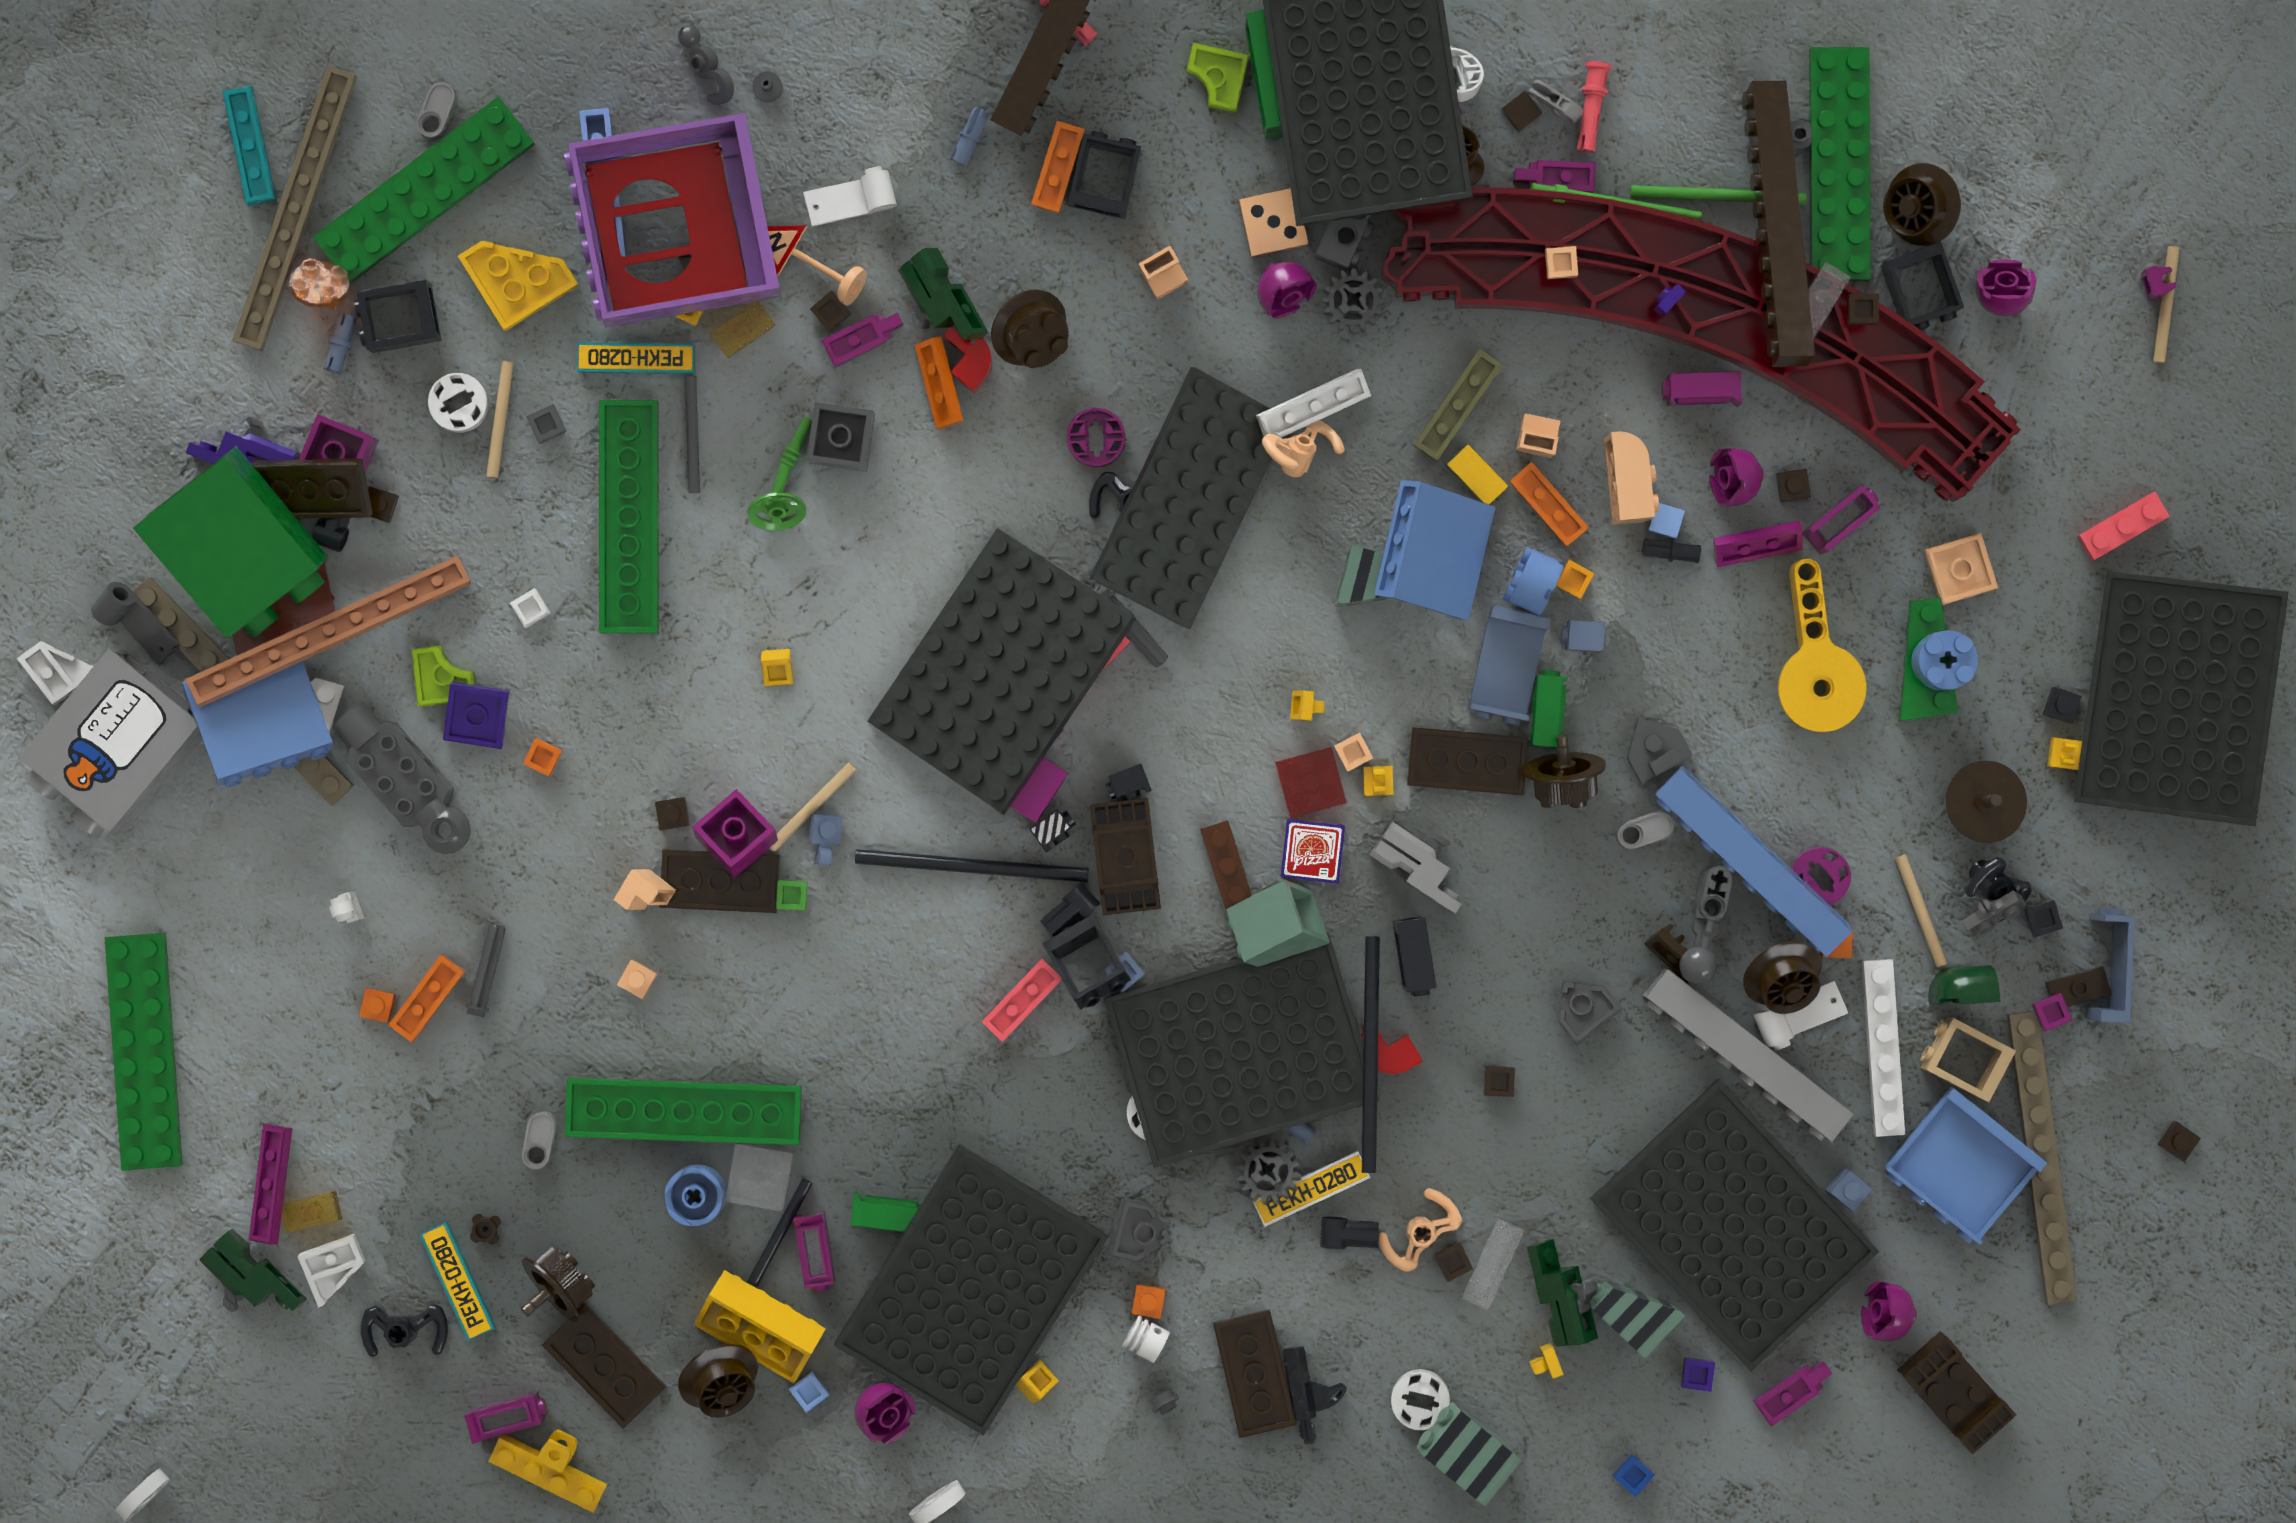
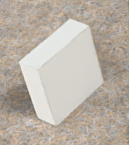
M536 588L510 603L524 628L530 627L551 614Z

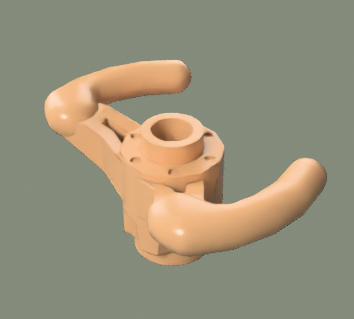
M1321 420L1306 426L1305 432L1293 435L1291 438L1282 439L1274 434H1268L1262 439V445L1269 456L1282 466L1284 473L1291 477H1301L1304 472L1307 473L1316 452L1314 440L1317 433L1324 435L1329 440L1336 454H1342L1345 451L1343 442L1338 434Z
M1427 1188L1424 1191V1196L1441 1205L1447 1211V1218L1430 1221L1425 1217H1415L1410 1220L1406 1226V1236L1409 1243L1405 1257H1400L1395 1253L1386 1233H1379L1378 1243L1384 1256L1391 1264L1404 1272H1410L1417 1267L1420 1253L1425 1248H1428L1441 1233L1457 1230L1462 1223V1217L1458 1208L1451 1199L1439 1191ZM1417 1227L1426 1229L1423 1236H1417L1415 1231Z

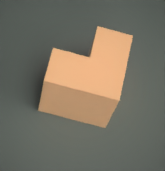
M1171 246L1166 247L1138 264L1139 271L1156 300L1188 283V278L1182 270Z
M1525 413L1521 422L1516 451L1552 458L1556 453L1560 421Z
M632 869L613 900L626 910H645L647 905H667L676 889L650 869Z

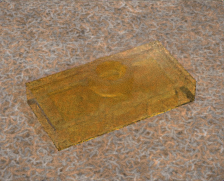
M756 301L713 331L711 335L729 359L776 325L760 302Z
M336 1191L283 1204L282 1218L286 1233L341 1220L342 1214Z

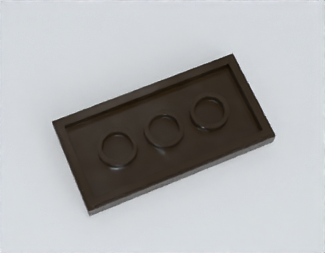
M362 459L260 460L250 462L297 519L369 518L373 514Z
M1412 727L1407 785L1524 795L1525 776L1523 768L1527 764L1529 737Z
M662 849L661 879L676 889L669 903L667 905H660L659 908L777 913L776 902L780 855L762 854L737 877L733 878L708 851Z
M584 1303L577 1310L579 1320L573 1322L568 1319L542 1346L624 1429L666 1386L599 1316Z
M1270 1309L1213 1322L1239 1438L1297 1425Z

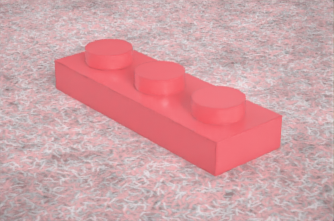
M2152 492L2077 535L2090 560L2093 561L2170 516L2157 493Z
M1042 958L982 1020V1023L1003 1042L1062 980L1060 974Z

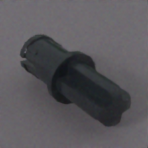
M1644 539L1641 548L1643 556L1668 559V562L1680 560L1699 563L1701 556V545L1677 543L1675 539H1671V542Z

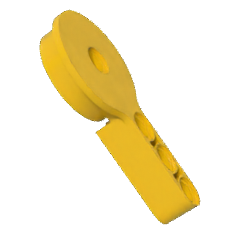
M1800 559L1795 561L1789 569L1798 647L1800 649L1783 666L1778 680V696L1784 712L1794 723L1810 731L1829 732L1844 727L1858 715L1866 697V679L1858 661L1849 652L1835 646L1830 640L1821 570L1818 563L1812 559ZM1802 564L1808 565L1811 569V576L1807 580L1801 579L1798 574ZM1806 593L1812 594L1815 599V604L1811 609H1806L1802 603V598ZM1810 622L1816 623L1819 628L1815 638H1810L1806 633V627ZM1818 680H1822L1826 685V691L1821 697L1816 695L1813 690L1814 684Z

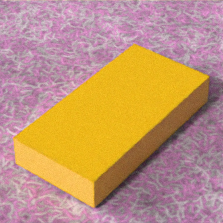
M1469 445L1463 448L1446 465L1482 503L1489 505L1508 487Z

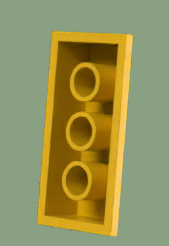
M726 1270L723 1271L710 1292L694 1323V1326L725 1344L740 1345L749 1349L754 1354L758 1363L792 1383L796 1382L826 1330L815 1320L803 1316L789 1305L777 1301L765 1291L753 1287L739 1276L731 1274Z

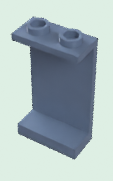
M1498 606L1490 607L1468 706L1469 710L1475 711V717L1491 720L1492 715L1503 717L1502 723L1519 726L1520 721H1528L1529 715H1527L1544 635L1545 631L1549 628L1551 618Z
M2099 908V914H2090V920L2113 921L2110 991L2112 995L2109 998V1008L2086 1007L2085 1018L2100 1022L2130 1023L2135 917L2125 916V910Z

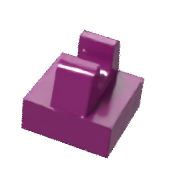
M2153 266L2141 273L2148 301L2161 298L2164 294L2176 288V282L2166 284L2162 280L2163 275L2172 272L2171 267Z
M2056 993L2032 1003L2042 1031L2046 1032L2072 1021L2061 993Z

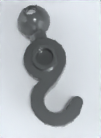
M692 25L682 27L678 33V39L683 47L691 50L689 57L691 70L698 77L716 80L719 85V93L707 95V101L713 105L729 102L734 94V84L731 76L727 71L717 68L718 58L715 52L708 46H701L699 43L701 39L700 31Z

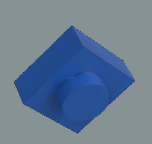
M1631 1454L1612 1476L1636 1497L1655 1474Z

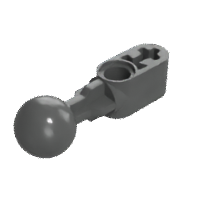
M1715 866L1705 870L1699 877L1693 906L1695 916L1692 928L1695 934L1693 948L1688 949L1683 954L1679 964L1682 976L1693 984L1709 982L1717 971V960L1710 950L1712 940L1718 936L1721 918L1726 913L1732 885V874L1724 866ZM1716 875L1715 879L1720 881V884L1715 886V881L1711 880V877ZM1707 901L1711 902L1715 907L1713 916L1708 915L1705 911L1704 906Z

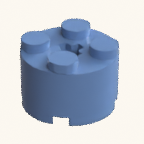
M1526 547L1521 560H1519L1512 575L1513 579L1503 599L1541 616L1557 584L1564 563L1533 548Z
M1946 630L1929 634L1923 638L1912 653L1911 664L1915 676L1925 686L1933 690L1943 691L1959 688L1972 680L1978 665V655L1969 637L1956 631ZM1944 656L1949 658V664L1940 663V658Z
M693 1164L681 1169L672 1176L665 1188V1203L669 1215L675 1221L685 1226H699L710 1222L721 1212L727 1199V1186L722 1176L713 1168L702 1164ZM698 1189L701 1192L699 1195L701 1199L693 1201L691 1199L693 1195L691 1191Z

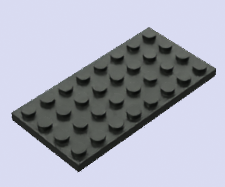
M1191 367L1089 579L1187 629H1191L1272 460L1262 445L1264 436L1256 415L1271 408L1205 372Z

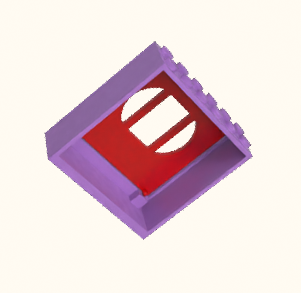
M745 113L568 143L570 152L564 153L568 175L575 177V181L570 182L574 205H580L581 211H575L580 234H586L587 240L581 241L585 262L592 264V269L587 270L591 292L597 291L598 298L593 299V305L597 321L603 320L605 328L779 297L778 278ZM716 140H720V144H721V147L719 146V142H715V143H709V144H703V145H698V146L680 148V149H675V150H669V151L651 153V154H646V155L628 157V158H623V159L605 161V162H600V163L588 164V165H585V168H586L585 171H584V166H583V163H589V162L607 160V159H612V158L630 156V155H635V154H641V153L653 152V151H658V150H664V149L682 147V146L693 145V144H699V143H705V142L716 141ZM721 152H722V155H723V160H724V165H725V170H726V175H727V180H728V185H729V190H730V195H731V201H732V206H733V211H734V216H735V221H736V226H737V231H738V236H739V241H740V246H741V251H742V257H743V262H744V267H745V272H746L748 287H747V284H746L745 273H744V268H743V263H742V258H741V253H740V248H739V243H738V238H737V233H736V228H735V223H734V217H733V212H732V207H731V202H730V197H729V192H728V187H727V182H726V177H725V172H724V166H723V161H722ZM586 176H587V178H588V184H589V189H590V194H591V199H592V204H593V209H594V214H595V219H596V224H597V230H598V235H599V240H600V245H601V250H602V255H603V260H604V265H605V270H606V275H607V281H608V286H609V291H610V296H611L613 311H612V308H611V303H610V298H609V293H608V288H607V283H606V278H605V273H604V268H603V262H602V257H601V252H600V247H599V242H598V237H597V232H596V227H595V222H594V217H593V211H592V206H591V201H590V196H589V191H588ZM640 180L661 181L679 193L677 197L613 207L618 194L628 185ZM678 206L684 208L690 238L689 245L625 257L621 256L614 218ZM687 255L691 256L688 266L680 275L663 283L641 281L633 277L625 269L626 266Z

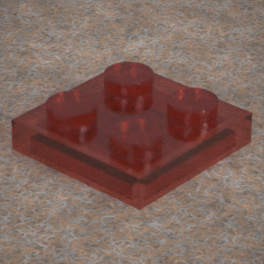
M1332 747L1275 762L1290 818L1347 803Z

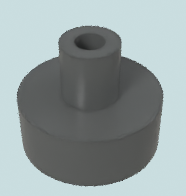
M764 71L755 77L753 91L759 100L769 103L776 101L781 96L783 85L775 73Z

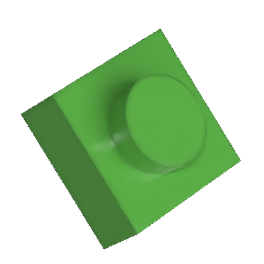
M778 880L776 909L806 911L808 881Z

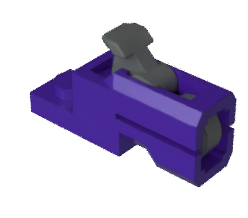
M252 417L246 418L250 428L242 438L225 432L217 453L218 447L204 441H200L199 446L189 443L186 454L212 464L236 446L249 462L260 460H298L301 453L273 443L266 435L263 422Z

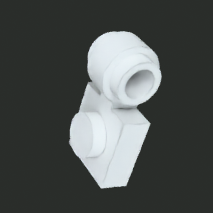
M356 891L346 892L330 900L331 906H329L332 918H336L337 923L345 920L347 923H353L365 919Z

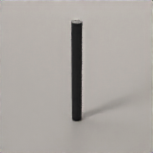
M802 1178L747 1281L753 1286L758 1287L793 1218L796 1216L813 1184L811 1181Z

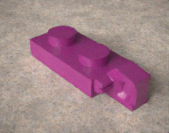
M1538 160L1537 162H1530L1529 168H1515L1513 171V183H1528V189H1530L1532 183L1548 186L1560 184L1566 185L1571 190L1594 193L1596 163Z
M881 313L876 316L873 314L821 341L836 368L886 343L887 340L893 338L891 331L904 324L898 313L885 319Z
M1824 1361L1812 1369L1809 1365H1806L1757 1397L1753 1402L1769 1425L1773 1426L1820 1394L1818 1391L1823 1388L1820 1382L1832 1375V1372Z

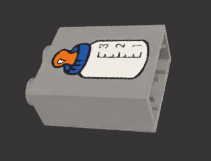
M108 648L18 758L32 769L25 778V781L34 790L50 800H54L59 793L64 795L77 806L70 815L71 819L84 831L99 838L105 830L108 833H126L201 743L202 738L190 705L186 700L129 653L123 650Z

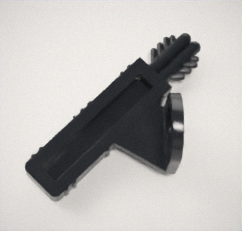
M1288 1347L1283 1350V1357L1293 1405V1414L1295 1420L1301 1421L1299 1425L1300 1437L1304 1439L1306 1445L1314 1444V1439H1316V1431L1314 1429L1315 1426L1311 1423V1419L1316 1417V1410L1319 1412L1335 1405L1344 1396L1347 1387L1343 1383L1329 1387L1310 1381L1304 1347Z

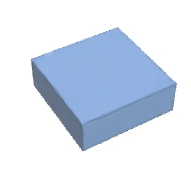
M1659 503V512H1655V517L1650 520L1647 531L1677 539L1685 511Z
M811 1371L789 1388V1391L806 1413L830 1395V1392L814 1371Z

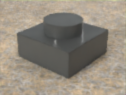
M553 404L526 416L540 444L567 432Z

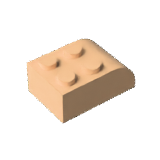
M1611 432L1604 438L1612 525L1647 522L1655 517V512H1659L1658 495L1653 494L1652 483L1656 482L1655 465H1650L1648 450L1638 437L1628 432Z

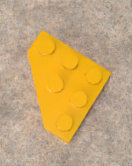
M481 241L458 255V258L504 331L511 329L580 286L565 261L560 258L544 256L513 247H505L487 241Z

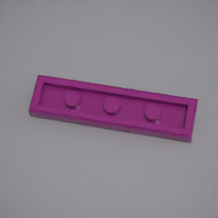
M263 1124L249 1232L250 1241L269 1245L278 1244L293 1128Z

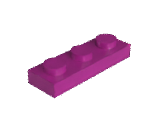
M1800 521L1713 538L1714 561L1717 567L1803 550V533Z

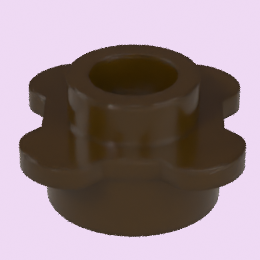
M476 1214L473 1216L472 1222L474 1225L470 1234L471 1240L475 1243L480 1241L488 1242L491 1245L496 1244L499 1241L497 1232L498 1226L501 1225V1219L496 1215L484 1217L482 1214ZM484 1226L488 1227L487 1232L483 1231Z

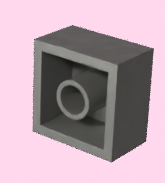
M815 402L807 462L809 464L867 472L876 415L874 411Z

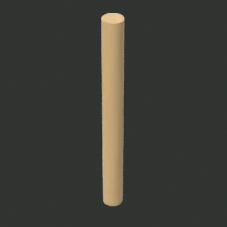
M2168 246L2165 267H2171L2172 272L2164 275L2163 282L2166 284L2176 281L2180 247ZM2174 289L2161 297L2153 358L2154 363H2165Z
M502 361L486 473V477L498 478L514 363Z
M848 762L777 833L778 841L770 849L775 852L857 769Z
M1906 854L1900 855L1895 860L1936 967L1946 965L1945 955Z

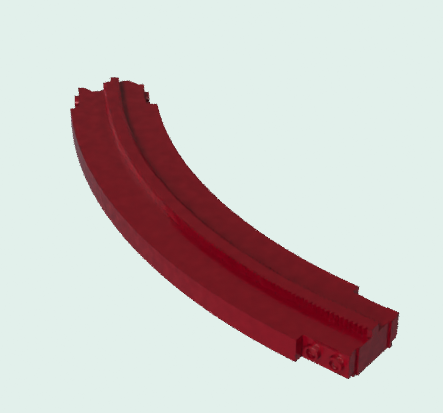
M1471 187L1472 199L1391 212L1393 217L1405 225V235L1400 246L1389 248L1387 259L1381 267V276L1384 282L1395 289L1396 297H1403V301L1421 300L1420 296L1432 295V300H1445L1450 298V294H1454L1455 309H1506L1567 315L1639 330L1693 347L1748 370L1809 403L1867 443L1900 472L1908 469L1911 465L1914 468L1912 472L1920 480L1931 482L1936 487L1934 492L1945 501L1950 500L1954 502L1974 488L1972 485L2011 443L2012 436L2018 434L2021 430L2016 425L2018 423L2011 414L2006 411L2002 413L1994 406L1996 402L1990 395L1977 391L1985 383L1983 379L1943 346L1889 308L1879 303V324L1847 325L1848 294L1864 293L1806 262L1815 356L1808 366L1772 367V357L1767 355V341L1770 339L1769 329H1765L1764 314L1767 311L1766 301H1762L1761 287L1764 283L1763 273H1759L1758 269L1761 248L1757 246L1756 240L1674 213L1612 199L1518 188ZM1560 199L1566 201L1565 203L1554 202L1552 200ZM1576 246L1578 276L1547 279L1545 249ZM1677 284L1680 285L1686 292L1661 317L1654 311V308L1659 304L1655 299L1667 286L1672 290Z

